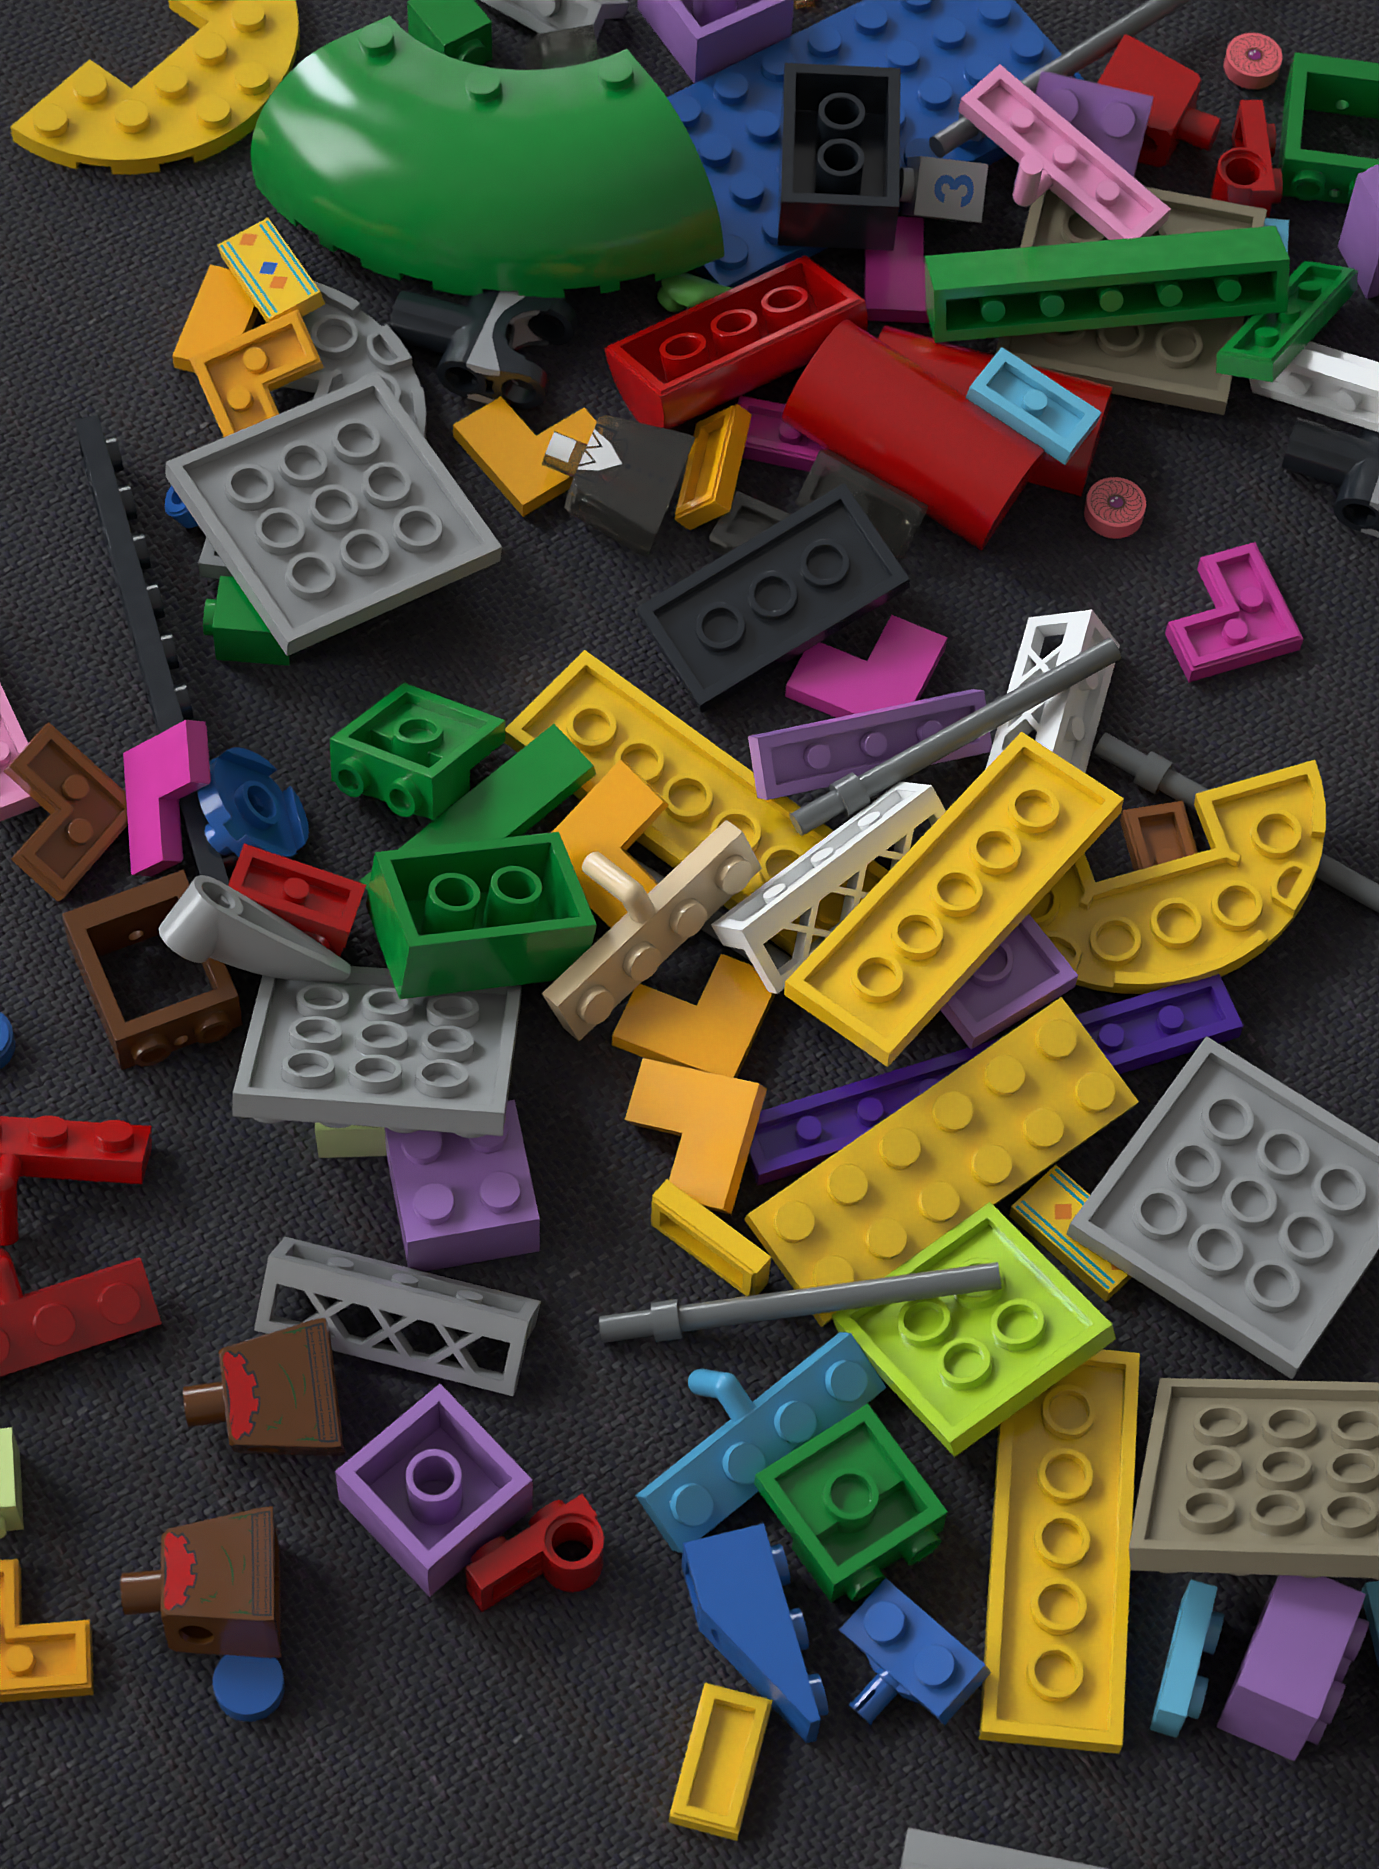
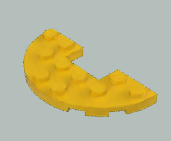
M168 0L171 10L200 30L132 88L89 59L11 126L13 142L35 155L69 168L77 169L79 163L111 167L112 174L160 172L159 164L181 160L190 156L194 162H198L225 150L255 129L260 113L270 95L293 67L297 50H299V19L296 0Z
M1308 761L1196 793L1194 806L1211 850L1099 882H1095L1084 853L1029 913L1078 974L1076 985L1120 994H1146L1172 985L1198 981L1220 974L1222 977L1242 967L1270 946L1290 925L1306 901L1315 881L1322 856L1326 829V802L1316 761Z

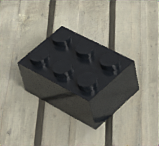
M785 63L781 103L777 245L894 251L899 212L901 68Z

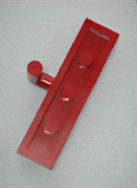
M49 1115L37 1118L0 1116V1245H12L19 1239L17 1183L20 1176L142 1184L152 1150V1126L130 1125L121 1120H108L101 1123L69 1121Z
M0 1248V1377L162 1324L140 1257L23 1295L11 1256L5 1249Z

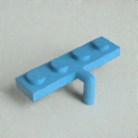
M839 1332L753 1402L733 1374L696 1369L688 1378L690 1391L698 1396L718 1399L731 1419L635 1496L673 1551L683 1553V1543L703 1537L758 1492L754 1485L755 1474L860 1409L887 1387L853 1335L846 1332Z

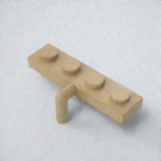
M725 820L648 894L639 882L600 852H592L585 858L582 864V871L621 901L628 913L542 993L566 1031L580 1041L597 1024L603 1022L635 987L651 977L664 960L689 937L695 935L720 907L734 894L743 890L750 879L762 869L743 831L728 820Z

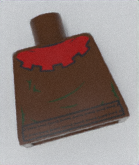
M326 1317L313 1319L224 1347L219 1350L221 1382L183 1387L184 1409L188 1428L227 1422L229 1443L236 1453L311 1456L345 1455L331 1335Z
M273 1506L256 1508L169 1528L161 1535V1570L121 1574L120 1586L123 1614L135 1615L161 1612L168 1648L176 1652L262 1658L282 1657L280 1542Z

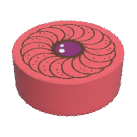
M1259 33L1239 35L1227 47L1224 71L1227 77L1240 87L1246 89L1265 88L1271 85L1279 75L1282 51L1279 45L1266 35Z
M1120 477L1104 478L1096 482L1088 491L1084 508L1085 520L1089 527L1101 536L1114 539L1130 536L1140 528L1146 509L1145 495L1130 480Z

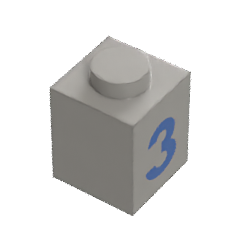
M925 156L908 157L907 168L901 167L899 170V202L902 203L901 215L962 223H981L988 164Z

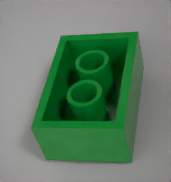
M559 832L380 851L374 854L366 908L399 1000L555 981L592 946L597 924Z

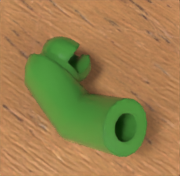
M685 272L661 280L662 287L658 291V301L664 309L670 312H680L686 307L696 306L732 288Z

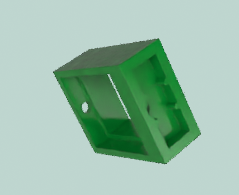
M1295 52L1285 89L1278 165L1282 173V196L1297 197L1302 200L1350 204L1357 175L1375 165H1379V159L1300 149L1304 109L1379 119V63Z

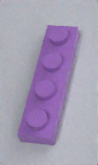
M971 689L748 736L757 798L769 800L829 787L833 782L852 772L859 776L986 706L984 690ZM990 732L933 764L991 752Z

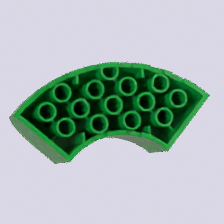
M388 16L324 45L301 61L286 75L270 95L254 129L251 144V164L255 185L275 209L294 226L301 224L318 235L319 243L333 253L339 248L359 257L362 267L401 281L405 274L414 278L432 281L434 290L458 295L475 296L483 293L484 289L518 291L519 296L565 298L564 289L600 286L601 294L620 290V281L636 279L651 274L654 275L655 281L683 274L725 256L717 204L695 145L668 98L628 49L602 59L563 68L544 70L491 68L457 60L427 47L414 39Z

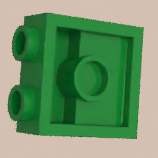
M403 683L330 738L331 781H334L338 788L350 797H358L363 794L385 801L389 808L399 816L409 817L415 814L434 820L470 791V769L506 741L505 720Z
M869 1404L864 1405L755 1474L754 1485L793 1538V1551L831 1603L844 1594H847L852 1602L863 1599L884 1581L885 1576L881 1570L903 1557L908 1565H914L929 1556L941 1544V1539L937 1534L943 1531L947 1510Z

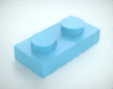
M1001 347L971 384L966 395L968 400L1043 448L1044 452L1066 465L1097 425L1102 413L1003 347Z
M1192 1579L1188 1584L1180 1604L1149 1730L1177 1738L1186 1716L1195 1719L1199 1718L1208 1686V1678L1197 1675L1202 1651L1214 1654L1224 1619L1223 1613L1212 1611L1218 1588L1216 1586Z

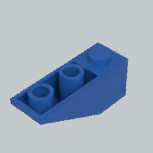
M764 1523L683 1543L681 1567L699 1631L763 1698L773 1700L772 1708L806 1743L816 1741L821 1721L820 1716L828 1715L827 1698L819 1674L808 1675L801 1651L809 1649L808 1633L800 1608L788 1609L782 1586L790 1584V1573L782 1545L779 1543L770 1546Z

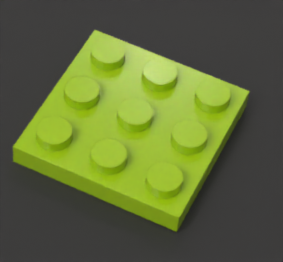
M991 1202L886 1277L998 1262L1002 1289L842 1310L831 1315L836 1330L853 1335L878 1375L954 1457L1116 1340L1112 1323Z

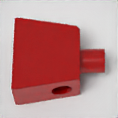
M1125 34L1097 83L1154 96L1138 162L1155 167L1167 165L1180 140L1210 151L1220 130L1222 119L1196 109L1202 82L1200 76L1173 59Z

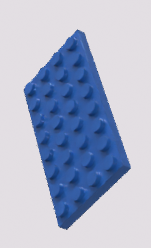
M863 0L667 97L688 131L702 161L715 197L722 227L725 256L695 268V270L705 280L735 288L804 255L811 257L827 249L823 247L777 245L781 103L785 63L901 68L900 168H907L908 157L916 156L990 165L1009 154L988 136L980 141L970 139L943 157H938L933 153L929 145V138L959 120L960 112L958 110L961 98L998 65H1002L1021 81L1061 56V52L1015 0ZM1078 72L1071 76L1072 78L1084 80ZM899 202V211H901L902 203Z

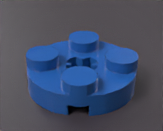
M233 747L217 758L212 759L209 762L211 782L197 790L201 808L209 822L205 827V835L211 846L224 856L235 853L239 857L243 845L247 844L292 859L297 854L296 851L306 844L309 835L305 810L293 788L290 786L282 792L277 783L269 777L277 769L268 760L251 750Z

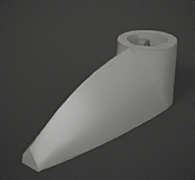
M200 875L194 878L158 929L161 938L172 951L192 962H206L210 957L252 973L296 981H344L351 975L350 964L263 906L209 876Z

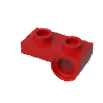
M1240 100L1232 134L1233 149L1225 152L1219 159L1210 199L1267 209L1266 218H1269L1272 203H1280L1282 197L1281 169L1272 168L1271 162L1276 149V129L1274 123H1266L1263 100Z
M583 1494L566 1504L562 1500H556L536 1512L529 1520L528 1525L530 1527L507 1541L504 1536L497 1537L479 1548L471 1557L470 1561L472 1564L466 1567L467 1591L482 1612L541 1574L545 1576L551 1585L566 1592L582 1591L593 1585L599 1578L603 1568L604 1535L597 1521L598 1515ZM579 1541L585 1544L591 1552L582 1560L570 1562L558 1557L554 1550L563 1542Z

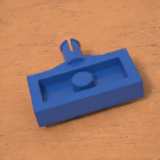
M886 1578L839 1629L848 1641L867 1656L872 1669L877 1674L861 1693L848 1704L869 1725H872L874 1719L897 1694L903 1698L920 1703L945 1725L991 1674L986 1664Z

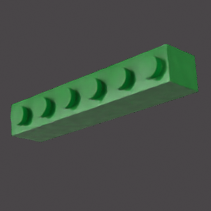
M1276 226L925 256L926 311L935 343L1288 312L1290 258Z

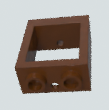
M184 870L62 913L69 947L121 1070L135 1065L150 1066L166 1059L172 1051L196 1042L205 1044L218 1041L227 1036L232 1029L243 1025L238 993L225 964L209 957L206 962H202L213 990L127 1022L124 1021L98 957L160 935L158 929L161 923L190 885Z

